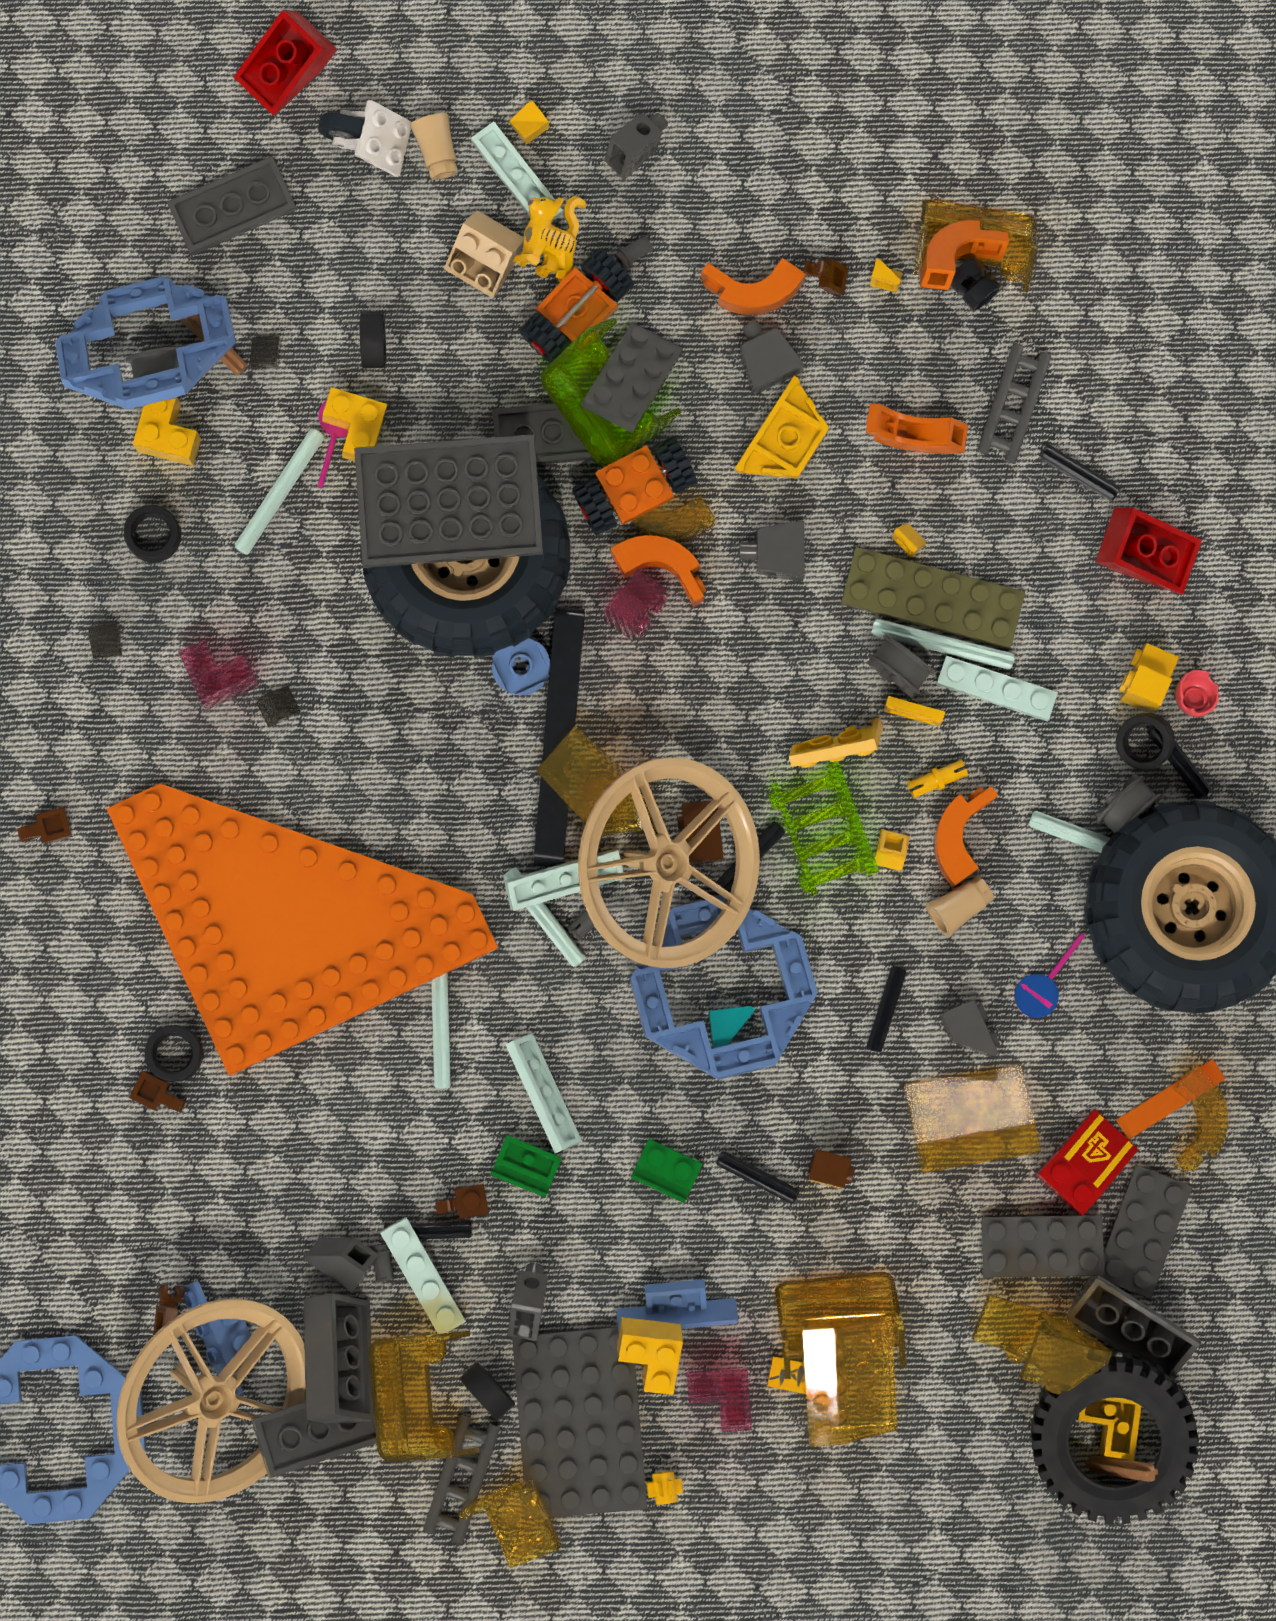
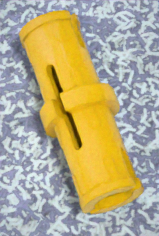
M962 759L940 769L935 767L930 769L931 773L907 781L909 789L921 785V788L910 792L912 797L916 799L934 789L940 791L945 788L946 784L968 777L967 769L957 773L954 772V770L965 766Z

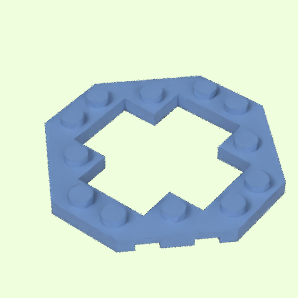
M163 276L105 291L99 297L100 303L93 310L87 309L74 322L75 328L69 334H62L55 341L60 377L64 387L127 410L186 395L236 343L226 297L217 294L211 297L205 295L202 289L187 284L181 287L173 284L172 279ZM166 303L168 304L172 321L189 318L197 314L200 315L204 341L176 348L179 367L126 381L122 379L118 363L91 370L87 342L115 336L112 317L128 315L135 311L155 308Z
M723 896L715 897L726 904L727 899ZM707 900L673 907L668 916L662 946L677 945L682 943L681 938L702 933L713 923L722 909ZM751 908L737 930L743 953L772 946L787 1000L760 1007L759 1010L767 1036L711 1049L704 1020L683 1026H674L660 973L682 967L658 968L639 963L630 978V984L644 1036L717 1080L776 1066L818 993L802 936L792 930L788 931L776 924L775 920Z
M78 1335L15 1341L0 1359V1404L22 1402L20 1371L78 1366L80 1396L110 1393L115 1454L85 1457L87 1487L29 1493L26 1462L0 1465V1500L28 1524L91 1518L130 1470L120 1450L116 1427L118 1401L126 1377L103 1356L88 1346ZM142 1389L138 1398L136 1418L144 1415ZM145 1436L143 1438H140L139 1440L143 1450L146 1452L147 1449Z

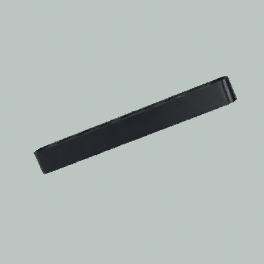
M556 607L534 849V865L553 867L564 863L585 609Z

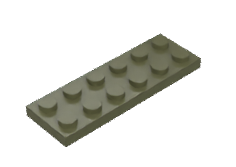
M856 547L841 605L1010 650L1025 592Z

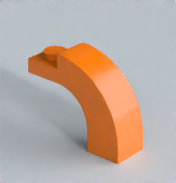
M978 220L960 221L945 226L933 236L928 245L920 268V287L949 290L956 272L955 261L962 258L975 256L976 258L1002 260L1009 244V232L981 230L980 221Z
M784 258L780 260L767 278L757 283L746 284L735 281L710 263H707L701 272L703 286L714 294L721 293L718 305L730 312L743 315L765 314L782 307L795 296L804 284L806 277L803 271Z
M879 403L869 405L866 433L875 436V442L898 449L923 453H965L967 424L952 417H914L896 412Z
M645 535L627 539L610 548V554L624 579L645 568H663L671 572L678 579L693 607L704 602L703 593L706 592V588L699 576L693 577V574L700 571V564L693 554L681 544L665 537Z
M992 786L987 790H984L983 787L978 788L968 796L969 803L961 794L958 795L948 805L937 824L934 836L935 858L941 873L952 888L979 869L966 851L963 843V830L971 816L999 796Z

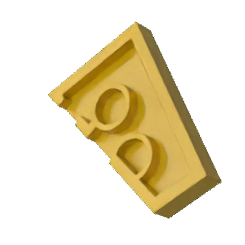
M878 717L870 720L871 726L857 729L855 725L847 727L845 731L834 738L831 735H823L792 745L789 754L791 767L801 766L802 768L814 766L819 761L829 760L830 762H837L849 755L866 756L878 749L883 730L881 718Z

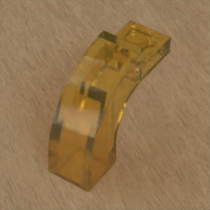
M698 496L681 508L666 510L657 507L630 522L646 535L665 537L673 541H683L695 538L716 526L717 519L702 497Z
M1197 1065L1190 1066L1173 1087L1177 1093L1192 1105L1198 1123L1193 1140L1173 1164L1182 1173H1187L1189 1170L1194 1172L1204 1160L1201 1156L1203 1152L1209 1157H1216L1224 1143L1228 1129V1111L1223 1094L1215 1081Z

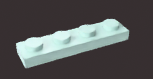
M494 121L471 137L473 145L529 217L528 201L531 198L546 197L555 200ZM561 207L559 208L555 217L552 219L551 223L563 214V209Z
M946 656L936 684L1047 722L1050 719L1058 692Z
M617 849L597 854V863L620 860L619 850ZM578 859L504 880L510 909L515 911L580 892ZM622 865L597 869V876L623 873ZM621 879L598 881V885L601 886Z
M533 1033L506 1044L507 1050L554 1152L558 1153L582 1142Z
M407 1217L380 1231L381 1236L439 1337L465 1323L464 1316Z

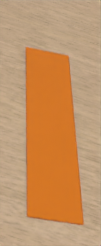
M1214 1059L1116 1119L1128 1140H1130L1226 1078Z

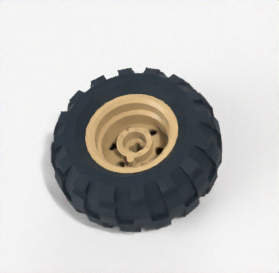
M538 475L543 555L498 558L500 564L497 567L489 565L488 560L495 559L490 558L363 568L364 580L373 603L382 617L396 629L399 635L414 645L418 644L433 651L434 654L453 658L455 656H474V658L494 655L496 651L512 645L515 647L531 637L532 632L548 620L558 606L559 598L567 584L570 571L571 545L567 521L560 503L556 501L548 485ZM360 543V559H361V563H362V553H361V543ZM449 569L450 573L448 577L441 578L438 574L439 570ZM469 576H475L478 579L475 587L467 585L466 581Z
M1193 800L1175 803L1173 801L1153 807L1138 817L1133 818L1115 832L1103 846L1099 857L1091 868L1086 884L1088 888L1086 905L1084 906L1086 927L1089 928L1092 938V948L1101 965H1104L1116 979L1115 982L1130 995L1133 994L1143 999L1150 1006L1165 1011L1197 1014L1210 1013L1234 1006L1254 996L1270 983V980L1276 974V839L1270 832L1266 833L1253 822V818L1237 809L1231 810L1218 806L1215 802ZM1185 873L1189 876L1187 884L1179 882V874ZM1210 881H1214L1218 885L1216 892H1212L1207 887ZM1161 893L1168 899V903L1165 905H1161L1157 901V896ZM1184 902L1186 904L1192 902L1195 905V907L1193 908V912L1195 913V915L1193 913H1185L1184 910L1187 908V906L1184 904ZM1217 910L1225 912L1226 917L1223 921L1216 919L1215 914ZM1168 922L1176 925L1175 932L1172 934L1165 931V925ZM1198 930L1205 936L1202 942H1197L1194 938V934Z

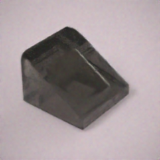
M280 336L252 337L249 366L279 369L282 342Z
M118 624L88 627L93 659L122 656L121 632Z
M288 686L267 693L257 701V706L268 727L275 726L301 712Z

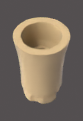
M436 113L413 121L410 127L417 139L431 179H445L458 173L455 163L457 159L450 133L449 114Z
M977 876L970 882L966 881L942 897L926 903V909L937 928L946 937L950 938L963 924L986 908V905L994 900V895L987 883Z

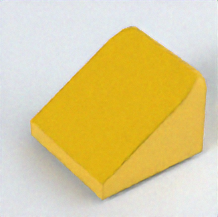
M908 523L895 529L892 535V539L909 557H913L926 545V541Z
M881 829L873 863L877 866L901 871L906 859L910 836Z

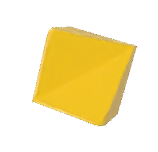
M532 100L509 121L526 145L549 129V121Z
M876 258L869 285L896 293L900 285L902 272L889 269L879 258Z

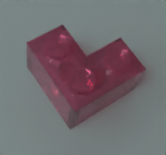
M637 569L624 589L620 587L605 608L604 622L632 641L637 635L642 637L651 625L650 616L654 611L659 614L667 603L668 599L665 598L667 589Z
M206 640L178 652L197 695L206 710L260 686L245 654L218 665Z
M746 1367L686 1372L689 1404L719 1402L720 1429L722 1433L752 1430L748 1369Z

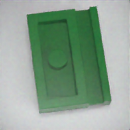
M506 1135L490 1175L546 1198L562 1157Z
M648 1139L631 1175V1179L685 1203L703 1164Z

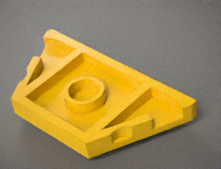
M793 376L736 465L735 472L798 479L826 436L829 427L823 417L817 412L816 406L811 398L807 396L796 376Z

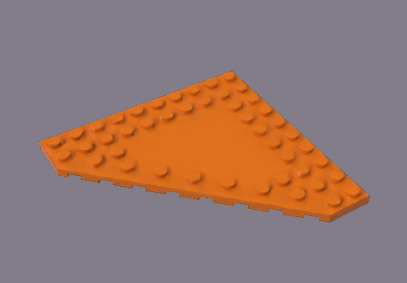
M160 783L106 808L229 1076L239 1073L499 949L475 896L463 890Z

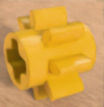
M674 1471L653 1473V1482H646L648 1498L655 1497L656 1505L678 1502L677 1494L684 1493L682 1478H675Z

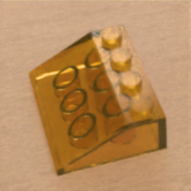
M1021 1065L903 1085L920 1174L1041 1152L1036 1122Z
M892 1314L801 1319L809 1447L842 1445L898 1430Z

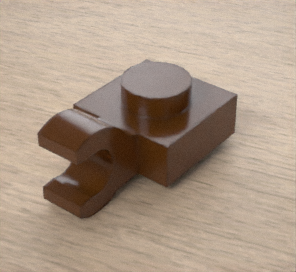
M834 259L818 260L817 264L805 261L804 273L812 277H818V287L833 296H844L849 268Z
M64 807L36 814V824L17 828L19 839L22 842H27L41 836L42 843L48 844L73 837Z
M144 1071L141 1072L129 1096L130 1099L154 1111H158L160 1105L163 1104L181 1113L186 1104L185 1101L167 1093L171 1084Z
M484 1184L454 1189L455 1199L435 1202L437 1214L458 1211L459 1219L489 1214Z
M160 1285L158 1291L160 1303L156 1305L153 1336L179 1315L177 1313L178 1308L175 1305L184 1296L183 1286H175V1293L170 1297L168 1295V1285Z

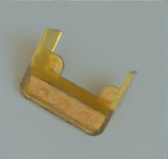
M940 200L923 201L914 252L913 275L919 274L928 245L939 230L952 223L978 220L980 221L981 230L1009 232V244L1002 260L977 259L983 265L1000 267L999 271L1006 280L1012 282L1022 280V292L1029 291L1037 251V220L1033 216ZM971 257L962 258V259H959V260H957V261H963V262H965V261H967L968 259H970Z
M869 1272L782 1282L776 1286L775 1303L785 1379H791L790 1358H798L807 1354L810 1350V1339L869 1333L872 1344L877 1347H896L900 1367H906L904 1325L895 1281L889 1273Z
M990 1294L987 1295L971 1338L974 1341L1000 1348L1006 1353L1005 1357L1013 1362L1022 1364L1023 1360H1026L1020 1378L1044 1385L1046 1390L1059 1395L1062 1394V1391L1072 1390L1105 1367L1112 1355L1110 1349L1069 1319L1049 1311Z
M470 1330L377 1339L372 1343L369 1355L378 1453L385 1461L453 1458L480 1453V1447L455 1448L454 1435L451 1429L446 1425H434L429 1364L440 1363L446 1356V1339L470 1337Z

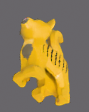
M572 196L564 206V217L568 224L567 231L551 225L552 219L564 202L563 198L559 197L556 200L541 197L531 198L528 201L530 221L524 231L522 253L514 257V263L521 267H525L527 263L536 266L542 254L544 255L542 265L535 268V274L546 278L550 273H556L555 277L558 279V282H561L572 271L576 236L579 231V222L574 213V208H586V202L579 196Z

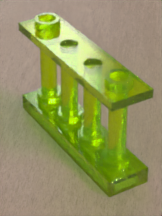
M839 761L827 765V773L823 774V778L783 792L780 791L778 783H775L770 788L772 793L768 794L773 811L778 809L801 870L802 876L798 877L803 893L809 892L810 898L818 895L815 886L857 871L859 874L864 872L866 879L879 873ZM824 789H828V791L834 790L837 801H834L833 805L792 820L790 819L785 803ZM836 816L838 818L844 817L847 828L843 829V833L804 847L800 846L795 831ZM845 844L849 846L854 845L858 856L853 857V861L811 875L806 858Z

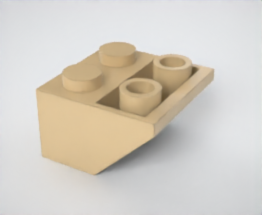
M476 210L462 224L444 270L494 298L515 265L513 262L514 257L521 253L524 237Z

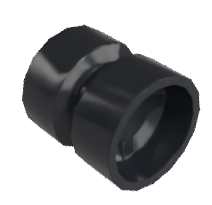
M975 256L965 261L956 269L951 283V287L957 293L964 294L963 301L973 312L989 302L1001 289L1000 284L991 274H984L986 268ZM972 279H975L976 282L973 285H971L970 281Z

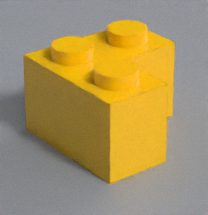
M330 388L323 411L322 422L349 430L342 451V458L355 461L354 448L376 446L386 414L387 404L336 388Z
M177 397L143 406L133 446L139 453L194 467L201 438L197 431L175 425L181 407Z
M1148 643L1144 645L1142 650L1137 648L1130 662V665H1133L1134 668L1129 670L1120 684L1118 691L1123 694L1119 701L1144 712L1154 713L1162 705L1172 682L1171 675L1179 657Z
M621 1317L617 1339L618 1361L644 1364L642 1370L644 1392L674 1395L683 1345L681 1324Z
M1106 1398L1090 1404L1079 1413L1075 1420L1103 1425L1099 1454L1134 1461L1141 1405L1128 1399Z

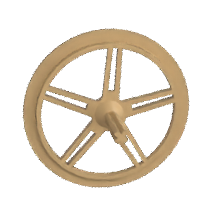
M660 758L643 762L627 770L615 779L599 797L590 812L582 833L578 858V876L583 902L595 928L617 952L630 960L650 967H683L712 955L735 934L752 904L757 888L760 865L756 828L746 803L734 786L720 773L700 762L684 758ZM661 779L682 780L702 789L713 800L671 841L648 784L649 782ZM641 792L657 829V835H655ZM631 793L650 850L649 852L626 850L623 852L625 857L623 859L597 863L599 841L606 822L616 806ZM719 806L720 808L716 811V813L708 820V822L700 829V831L692 838V840L689 843H687L686 839ZM724 816L731 828L736 852L735 876L730 893L689 864V855ZM620 865L640 869L639 871L597 876V869ZM650 876L653 882L643 942L626 933L610 915L601 896L598 881ZM690 876H694L726 898V904L689 882ZM676 883L681 884L722 909L713 923L696 937L677 945L662 946ZM661 892H663L662 901H661L660 910H659V915H658V920H657V925H656V919H657V913H658L660 895H661Z
M220 1299L195 1306L183 1312L163 1326L147 1342L134 1360L123 1383L118 1401L116 1420L117 1438L123 1458L130 1471L144 1486L155 1494L176 1502L205 1503L234 1495L251 1486L267 1474L260 1448L240 1464L225 1472L212 1476L221 1421L228 1415L250 1421L261 1417L237 1410L240 1403L269 1413L281 1410L235 1394V1390L274 1340H276L283 1353L287 1369V1390L282 1409L306 1402L305 1343L294 1325L275 1309L253 1300ZM221 1319H239L259 1325L257 1330L218 1376L211 1375L187 1333L199 1325ZM180 1336L201 1369L202 1373L200 1375L195 1374L177 1340ZM172 1344L181 1363L175 1364V1370L170 1372L171 1377L190 1391L192 1395L136 1418L138 1398L145 1378L158 1357ZM183 1409H184V1411H185V1412H182V1413H180V1414L171 1416V1417H169V1418L160 1420V1421H158V1422L149 1424V1423H151V1422H154V1421H156V1420H159V1419H161V1418H163V1417H166V1416H168V1415H171V1414L176 1413V1412H178V1411H181V1410H183ZM198 1418L191 1478L174 1476L155 1466L147 1457L139 1439ZM210 1428L209 1437H208V1442H207V1448H206V1453H205V1459H204V1465H203V1470H202V1463H203V1456H204V1448H205L206 1434H207V1429Z

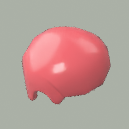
M1194 669L1186 673L1175 687V701L1178 707L1188 716L1194 718L1203 717L1211 713L1219 702L1218 684H1215L1210 679V673L1207 671Z

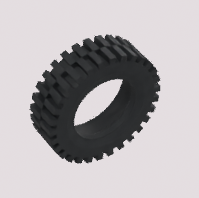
M1106 1350V1357H1098V1352L1089 1353L1090 1360L1084 1362L1080 1356L1073 1360V1367L1068 1368L1066 1364L1059 1369L1060 1376L1056 1378L1052 1375L1047 1381V1390L1042 1388L1038 1395L1039 1403H1035L1033 1420H1031V1441L1035 1466H1038V1474L1042 1482L1046 1481L1047 1490L1051 1495L1055 1493L1058 1495V1502L1066 1507L1069 1503L1072 1507V1512L1078 1516L1081 1515L1082 1511L1087 1512L1088 1520L1096 1522L1098 1516H1103L1105 1524L1114 1525V1517H1121L1122 1524H1130V1516L1138 1515L1139 1521L1148 1519L1146 1511L1151 1509L1157 1515L1163 1511L1162 1503L1164 1501L1169 1505L1176 1501L1175 1492L1178 1490L1183 1493L1187 1487L1186 1477L1191 1479L1194 1473L1193 1462L1197 1463L1198 1459L1197 1446H1199V1437L1191 1404L1187 1400L1183 1388L1177 1386L1176 1379L1170 1373L1166 1375L1163 1367L1156 1362L1154 1366L1150 1365L1148 1358L1140 1355L1139 1359L1136 1360L1133 1359L1131 1352L1123 1351V1356L1119 1357L1115 1355V1350ZM1106 1398L1128 1399L1144 1407L1156 1421L1161 1435L1160 1452L1154 1464V1468L1158 1469L1155 1480L1152 1482L1136 1480L1123 1485H1108L1097 1482L1085 1475L1074 1462L1069 1449L1070 1430L1079 1413L1090 1404Z

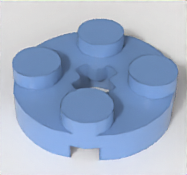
M527 638L515 647L512 645L495 652L492 657V674L496 683L510 694L528 695L539 690L549 676V655L540 643ZM518 657L522 661L527 660L529 662V665L526 667V673L523 675L520 671L514 672L512 668L516 665L515 659Z

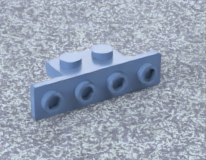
M704 1279L644 1285L646 1306L617 1309L618 1333L621 1317L681 1324L682 1329L738 1323L736 1299L728 1298L706 1301Z
M199 1281L183 1287V1298L188 1309L207 1303ZM221 1319L195 1327L197 1334L203 1339L206 1346L207 1360L214 1366L217 1376L251 1337L245 1320ZM241 1385L235 1390L237 1395L243 1393Z

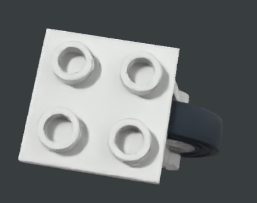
M367 100L365 111L340 110V113L323 114L320 118L318 131L324 137L332 140L333 145H338L341 149L355 150V156L395 177H399L412 122L372 100Z

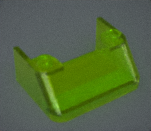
M615 318L587 328L541 374V383L547 394L594 460L604 467L629 455L654 438L682 413L677 408L656 417L647 410L634 433H631L581 407L583 399L600 374V370L609 359L608 350L600 338L617 323Z

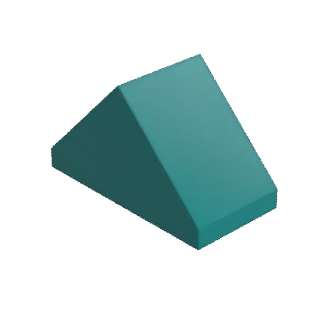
M752 1006L709 1011L712 1048L729 1045L754 1013L755 1009Z

